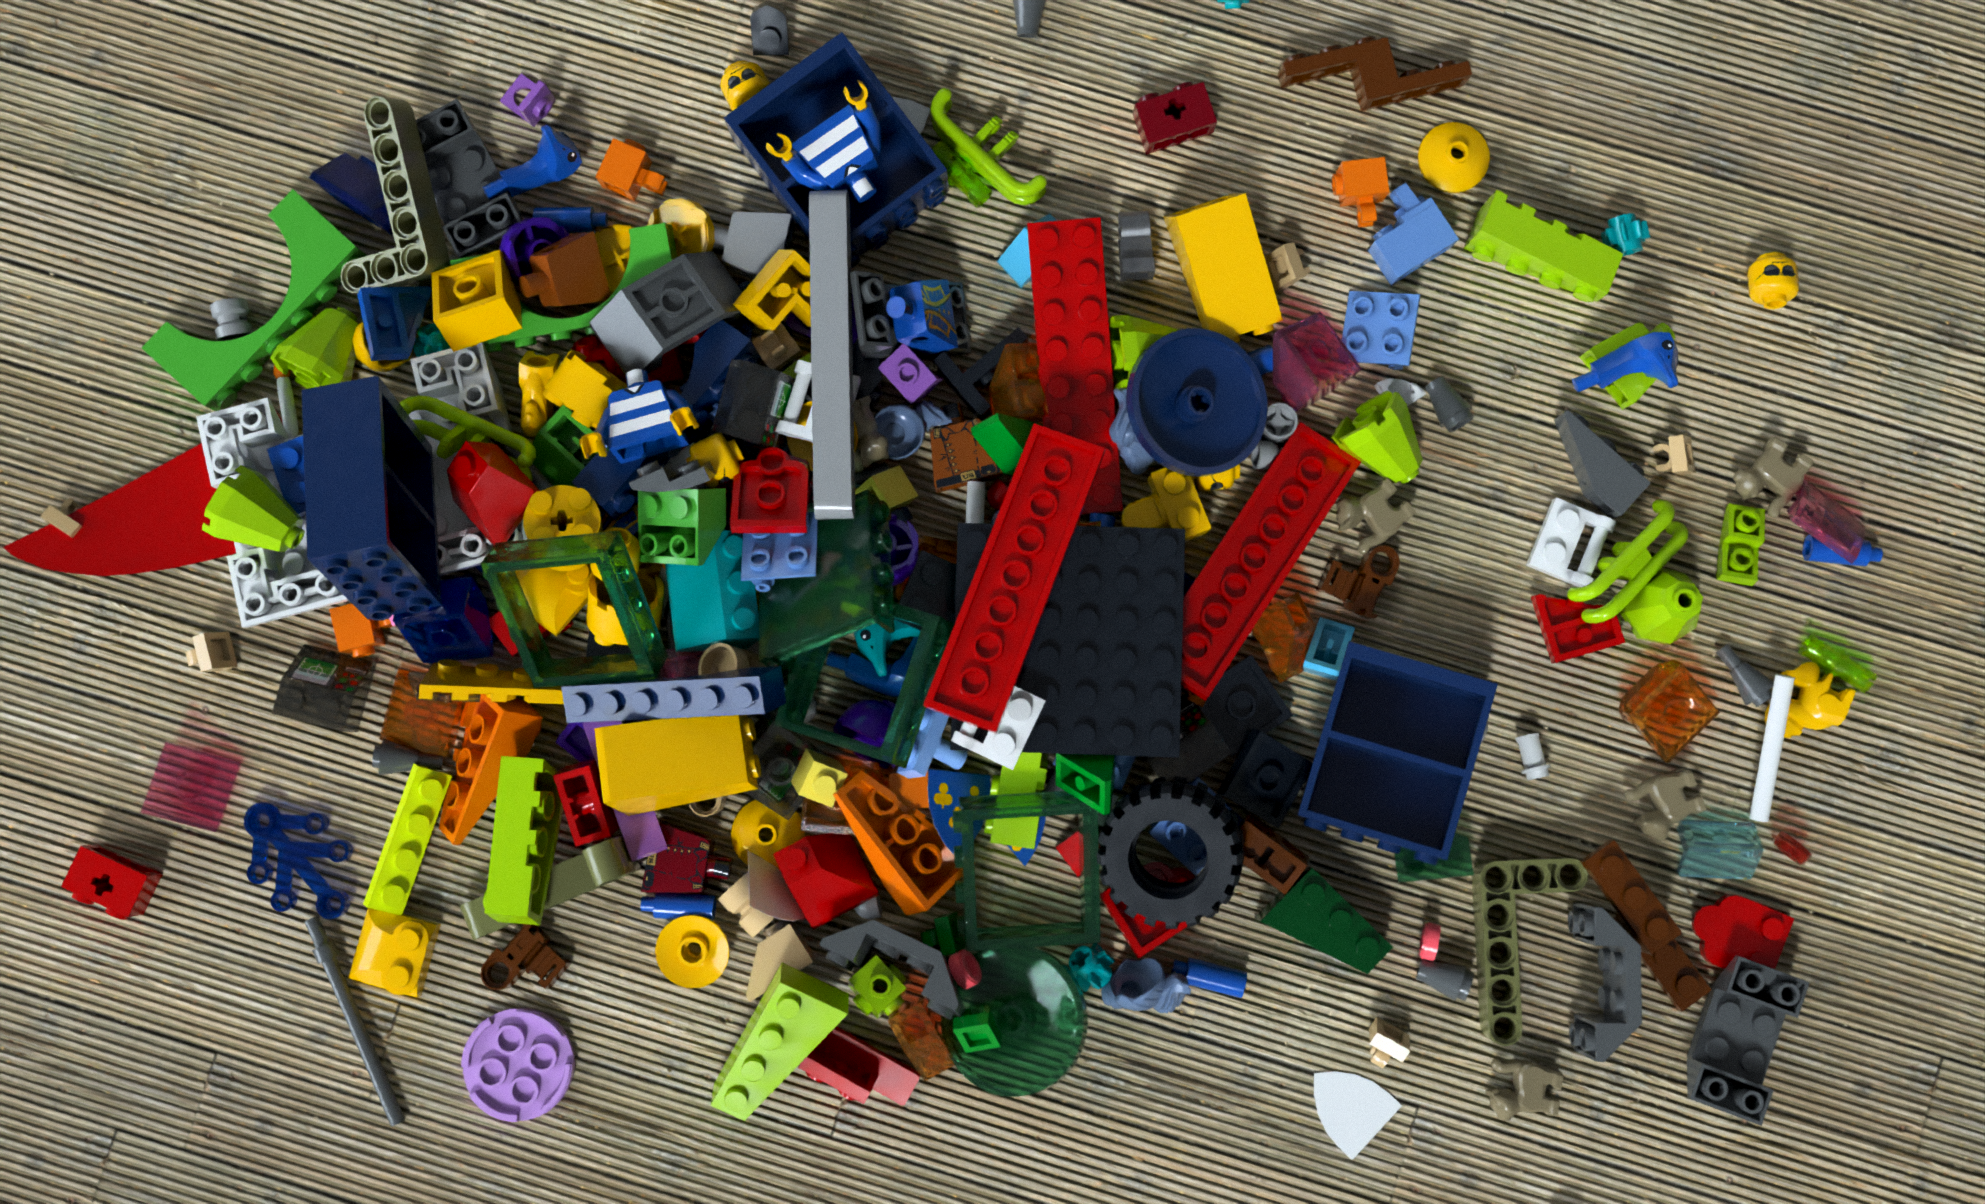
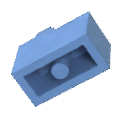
M1406 182L1390 193V198L1397 208V211L1393 213L1397 222L1394 227L1390 224L1378 231L1373 236L1375 241L1368 249V252L1391 286L1451 249L1459 240L1432 197L1427 200L1422 195L1416 197Z

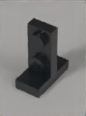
M1018 327L964 373L961 372L945 352H942L933 360L934 368L944 377V380L977 419L980 418L982 421L991 413V406L976 388L980 385L984 389L994 382L999 376L997 370L1007 362L1010 366L1018 362L1027 353L1024 348L1028 346V337Z

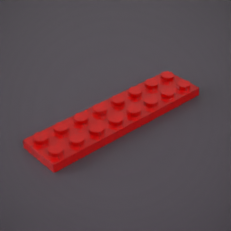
M1101 217L1027 223L1042 423L1044 427L1105 448L1104 457L1082 514L1123 511L1118 447L1112 441L1109 434V428L1116 417Z
M1302 422L1297 425L1296 430L1289 437L1183 598L1181 685L1203 700L1209 697L1361 463Z
M1033 424L923 704L925 708L997 734L1101 465L1105 448L1047 427Z

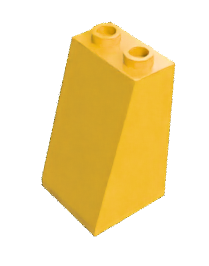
M1246 193L1228 194L1163 216L1203 329L1220 333L1237 343L1240 341L1239 335L1250 331L1253 332L1254 336L1274 330V323L1283 321Z
M746 715L657 719L594 728L603 803L628 816L758 789L757 777H761V765L758 756L753 755L752 741L756 740V730L753 720L751 718L748 719Z

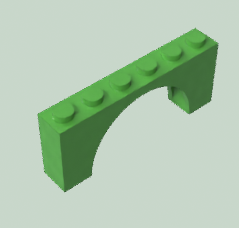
M294 189L268 214L283 234L291 258L290 285L286 297L275 315L258 330L246 336L226 341L198 339L189 336L182 329L166 321L141 347L202 405L214 411L225 409L233 404L238 396L237 392L247 382H252L261 374L262 366L271 357L276 347L296 330H299L313 317L312 313L322 303L330 301L335 296L338 290L337 287L341 283L340 274L345 263L367 256Z
M659 223L629 229L630 254L626 271L616 290L600 306L579 316L553 318L534 311L519 300L523 329L484 341L487 352L502 351L501 344L510 342L515 343V348L537 345L536 338L550 336L551 342L568 340L573 338L572 332L585 330L586 336L596 335L589 322L621 289L678 257L672 225ZM482 255L450 260V264L452 266Z

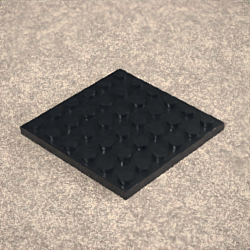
M958 523L955 622L994 524ZM1076 527L1015 685L1046 700L1022 752L1179 757L1185 529ZM952 717L951 738L955 730L959 731L963 724L962 721ZM978 727L973 738L984 742L988 731ZM951 741L950 750L971 751Z

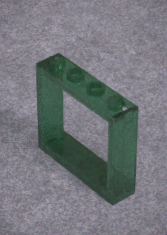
M620 531L494 544L481 562L483 576L489 582L496 599L497 608L502 612L509 628L510 638L518 649L523 661L524 670L528 673L534 688L657 678L668 658V654ZM596 563L631 653L552 659L515 571Z
M822 582L818 597L812 603L813 611L808 626L803 630L800 637L801 646L796 661L791 665L788 672V684L785 690L786 704L779 707L774 725L906 769L926 710L923 704L954 624L937 615ZM844 604L922 626L881 748L804 723Z
M1066 791L958 797L959 811H952L953 833H960V845L953 846L955 869L961 868L962 880L955 881L956 904L963 903V915L956 916L957 938H964L966 951L1100 943L1099 864H1097V851L1099 849L1098 811ZM1078 814L1081 922L977 928L973 820Z

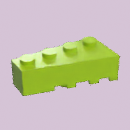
M1496 190L1479 209L1464 246L1465 250L1472 252L1474 258L1484 262H1492L1493 260L1506 265L1505 269L1516 275L1524 276L1528 274L1539 279L1540 284L1548 288L1559 289L1561 287L1573 292L1575 298L1584 302H1598L1608 294L1623 253L1586 234H1576L1575 237L1570 235L1567 225L1556 219L1542 221L1536 218L1534 215L1536 209L1525 203L1520 204L1519 207L1507 203L1508 195L1499 190Z
M1022 752L1014 770L1002 765L1000 776L993 775L990 797H996L997 800L995 812L987 811L984 833L991 834V843L1029 849L1035 848L1042 804V790H1044L1047 773L1048 753Z
M501 756L488 883L483 897L484 913L497 922L541 925L563 814V806L553 775L558 771L545 759Z
M782 962L714 1082L710 1106L745 1121L848 1015L849 993Z

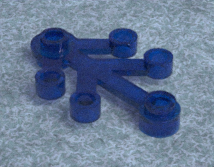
M268 802L252 805L244 816V827L253 837L251 865L247 869L249 881L254 884H263L271 880L273 868L267 862L269 842H271L278 850L275 892L270 900L274 910L278 912L289 911L297 903V896L292 891L294 869L317 895L316 910L320 916L325 919H335L345 915L350 907V899L347 893L341 889H332L306 857L329 858L333 862L347 861L353 853L350 842L346 840H335L331 843L291 841L282 829H305L311 835L322 834L329 827L328 817L321 812L310 813L307 816L281 814L275 805ZM263 814L269 817L267 827L261 826L259 821ZM314 817H318L321 820V827L318 830H314L311 826V821ZM338 844L345 848V854L341 858L335 854V847ZM258 866L263 867L265 870V875L261 880L255 875V870ZM281 894H286L289 898L286 907L281 906L279 903ZM334 896L338 897L341 901V906L338 910L333 909L330 904Z

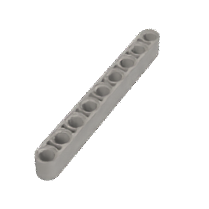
M848 190L810 191L809 243L814 514L816 520L854 519L855 451L852 286L850 278V200Z

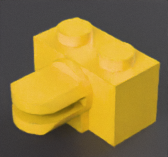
M1166 467L1150 473L1147 481L1152 494L1128 504L1121 518L1123 527L1185 529V542L1207 534L1212 529L1191 476L1176 473Z

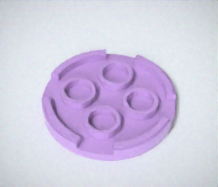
M519 1007L500 1011L488 1017L476 1027L464 1047L461 1067H463L464 1081L470 1093L469 1096L483 1112L499 1120L518 1122L539 1117L550 1111L562 1100L574 1076L575 1054L568 1034L554 1018L535 1009Z

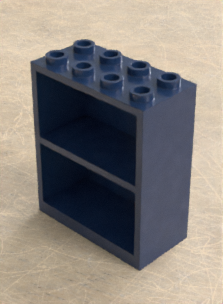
M841 32L725 116L724 120L735 144L787 213L792 215L794 222L809 241V192L816 190L798 183L781 163L782 157H776L768 152L766 143H769L775 151H779L783 147V140L777 133L787 136L792 144L850 104L852 109H854L855 105L848 102L843 90L846 86L851 97H858L862 92L858 80L863 82L868 91L866 101L871 103L881 126V153L876 158L878 168L868 175L877 189L876 193L860 203L851 190L847 189L850 200L852 269L860 262L859 257L869 249L876 251L884 246L889 240L888 235L898 228L904 230L910 227L918 219L917 214L927 207L933 209L940 205L947 198L946 193L949 191L948 172L945 166L850 41Z
M379 376L302 390L307 559L367 619L386 620L394 614L404 612L423 613L431 607L442 606L432 445Z
M1349 641L1298 812L1299 817L1305 818L1303 825L1326 832L1328 826L1342 830L1340 837L1359 843L1363 842L1364 837L1378 841L1377 848L1399 854L1401 848L1415 852L1413 859L1431 865H1437L1438 859L1446 861L1498 684Z

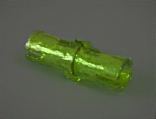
M940 141L932 148L933 152L947 169L948 183L952 187L956 186L975 208L982 206L991 197L990 195H992L993 191L972 171L973 167L967 161L963 162L945 141Z
M1813 634L1803 641L1802 645L1806 646V648H1799L1798 653L1823 667L1825 674L1833 673V677H1839L1861 693L1868 691L1874 684L1868 681L1869 679L1876 680L1877 674L1850 659L1848 652L1845 650L1837 651Z

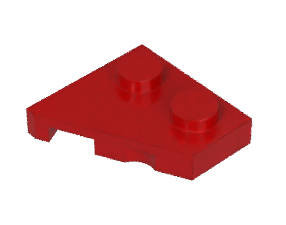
M1542 594L1531 596L1551 664L1626 643L1617 615L1601 623H1586L1582 620L1581 614L1585 609H1597L1604 605L1574 602L1570 599L1563 600L1547 597Z

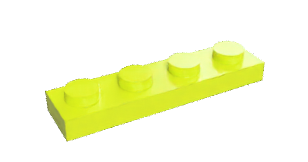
M413 764L363 905L367 908L403 915L452 775L449 773Z

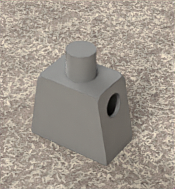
M733 212L729 229L714 226L715 242L713 248L724 251L722 262L726 269L754 279L779 249H790L795 227L793 217L787 213Z

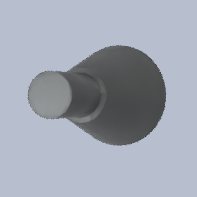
M1728 644L1716 652L1731 670L1730 674L1745 706L1752 702L1756 707H1759L1771 698V688L1774 684L1772 680L1747 662H1743Z
M383 739L381 746L375 745L372 767L379 768V775L411 771L413 764L436 770L443 769L444 755L423 754L420 751Z

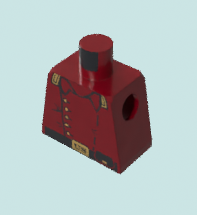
M658 820L668 849L647 857L641 892H703L707 889L709 877L729 880L733 858L713 855L714 838L667 821Z

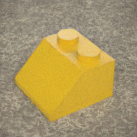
M500 249L431 273L433 322L453 352L523 329L521 304Z

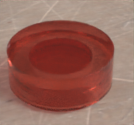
M1783 831L1773 839L1774 846L1798 865H1804L1812 856L1804 846Z

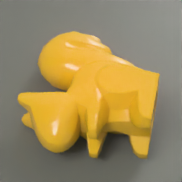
M527 351L519 362V386L522 390L520 424L523 433L529 437L537 435L538 431L546 424L547 415L550 418L553 416L555 404L542 394L546 389L545 386L557 369L560 359L559 354L553 353L545 356L536 355L534 351Z
M1805 662L1793 670H1786L1780 673L1795 677L1794 685L1800 688L1797 699L1791 698L1784 738L1800 736L1803 728L1822 730L1833 725L1839 726L1846 718L1856 690L1852 688L1840 692L1832 690L1830 686L1834 676L1833 673L1825 674L1818 680L1820 669L1815 662ZM1770 703L1765 711V723H1767Z

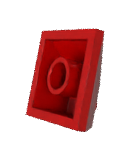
M465 441L447 468L451 494L455 504L497 549H502L522 521L530 497L540 490L503 450L493 443Z
M848 830L806 836L773 854L788 888L813 930L879 895Z

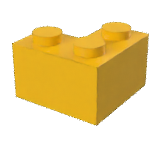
M779 249L733 305L758 329L774 331L790 311L806 326L811 327L810 264L795 250Z

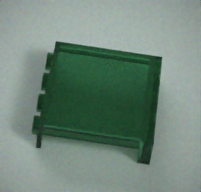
M868 489L855 494L854 519L818 520L816 576L775 579V583L769 591H759V661L767 667L781 666L782 676L794 672V656L875 623L888 633L895 632L894 615L896 614V606L893 601L892 587L894 573L891 567L893 544L890 538L889 527L891 512L886 502L878 499Z

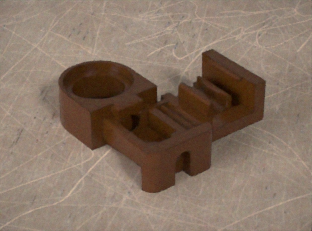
M1389 546L1373 547L1364 555L1358 570L1353 569L1351 573L1341 568L1342 563L1335 560L1328 561L1316 591L1325 592L1342 601L1346 599L1351 600V602H1343L1345 609L1366 619L1376 618L1378 615L1372 612L1384 586L1392 585L1399 569L1400 559L1397 552ZM1378 552L1385 553L1390 560V566L1384 573L1377 572L1372 565V559ZM1336 568H1338L1332 584L1329 585Z
M522 924L521 930L505 949L496 948L484 962L481 968V979L486 987L492 990H503L512 987L525 971L528 974L533 971L540 978L538 983L544 989H549L572 962L569 959H563L549 945L543 946L541 944H549L550 937L537 925ZM498 962L504 963L509 970L507 980L501 984L496 983L491 976L492 967ZM556 964L557 967L551 972V974L545 980L544 977Z

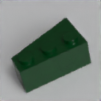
M1309 866L1305 868L1285 895L1279 892L1255 917L1260 922L1366 974L1393 948L1336 890Z

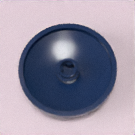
M1188 328L1178 330L1152 343L1143 351L1134 364L1126 392L1129 421L1142 447L1162 466L1187 476H1211L1237 466L1256 448L1266 425L1267 394L1257 366L1246 351L1233 340L1207 329Z

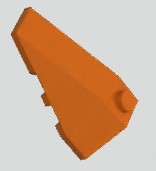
M486 694L469 696L468 701H466L459 725L466 727L462 748L454 749L452 759L456 761L455 781H450L439 824V829L453 845H460L497 796L501 756L526 757L532 748L535 738L541 731L543 717L529 703L517 697L507 702H491V699Z
M862 770L858 771L833 794L883 886L906 916L928 911L975 864L966 851L956 858L943 843L934 824L925 819V814L917 809L912 810L898 800L895 793Z

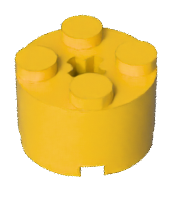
M570 349L545 386L546 389L542 395L559 407L564 405L573 410L571 417L588 428L591 426L596 428L604 409L608 407L609 395L614 391L627 388V384L598 363L596 365L592 362L587 364L585 362L587 356Z
M557 485L537 491L530 497L524 512L523 526L530 550L547 567L557 571H573L589 563L592 546L603 532L599 508L587 490L569 485ZM562 526H566V530L559 531Z
M639 566V572L635 578L620 585L607 584L599 578L595 579V575L590 578L586 624L594 634V639L598 644L602 646H611L613 644L648 646L654 642L655 635L661 627L664 584L656 574L655 579L645 574V568Z

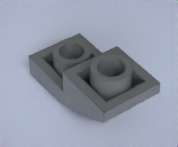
M695 459L678 467L677 471L679 474L677 475L671 461L659 466L657 460L636 469L638 476L631 480L629 485L632 490L644 492L675 491L708 482L716 475V472L710 461L701 466L698 459Z

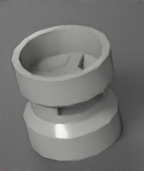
M228 298L215 301L210 305L211 315L219 324L215 329L217 341L237 339L254 332L253 325L247 321V315L250 310L246 299Z
M1275 403L1267 407V420L1261 439L1273 442L1274 444H1282L1288 440L1298 424L1297 414L1294 409L1284 403Z

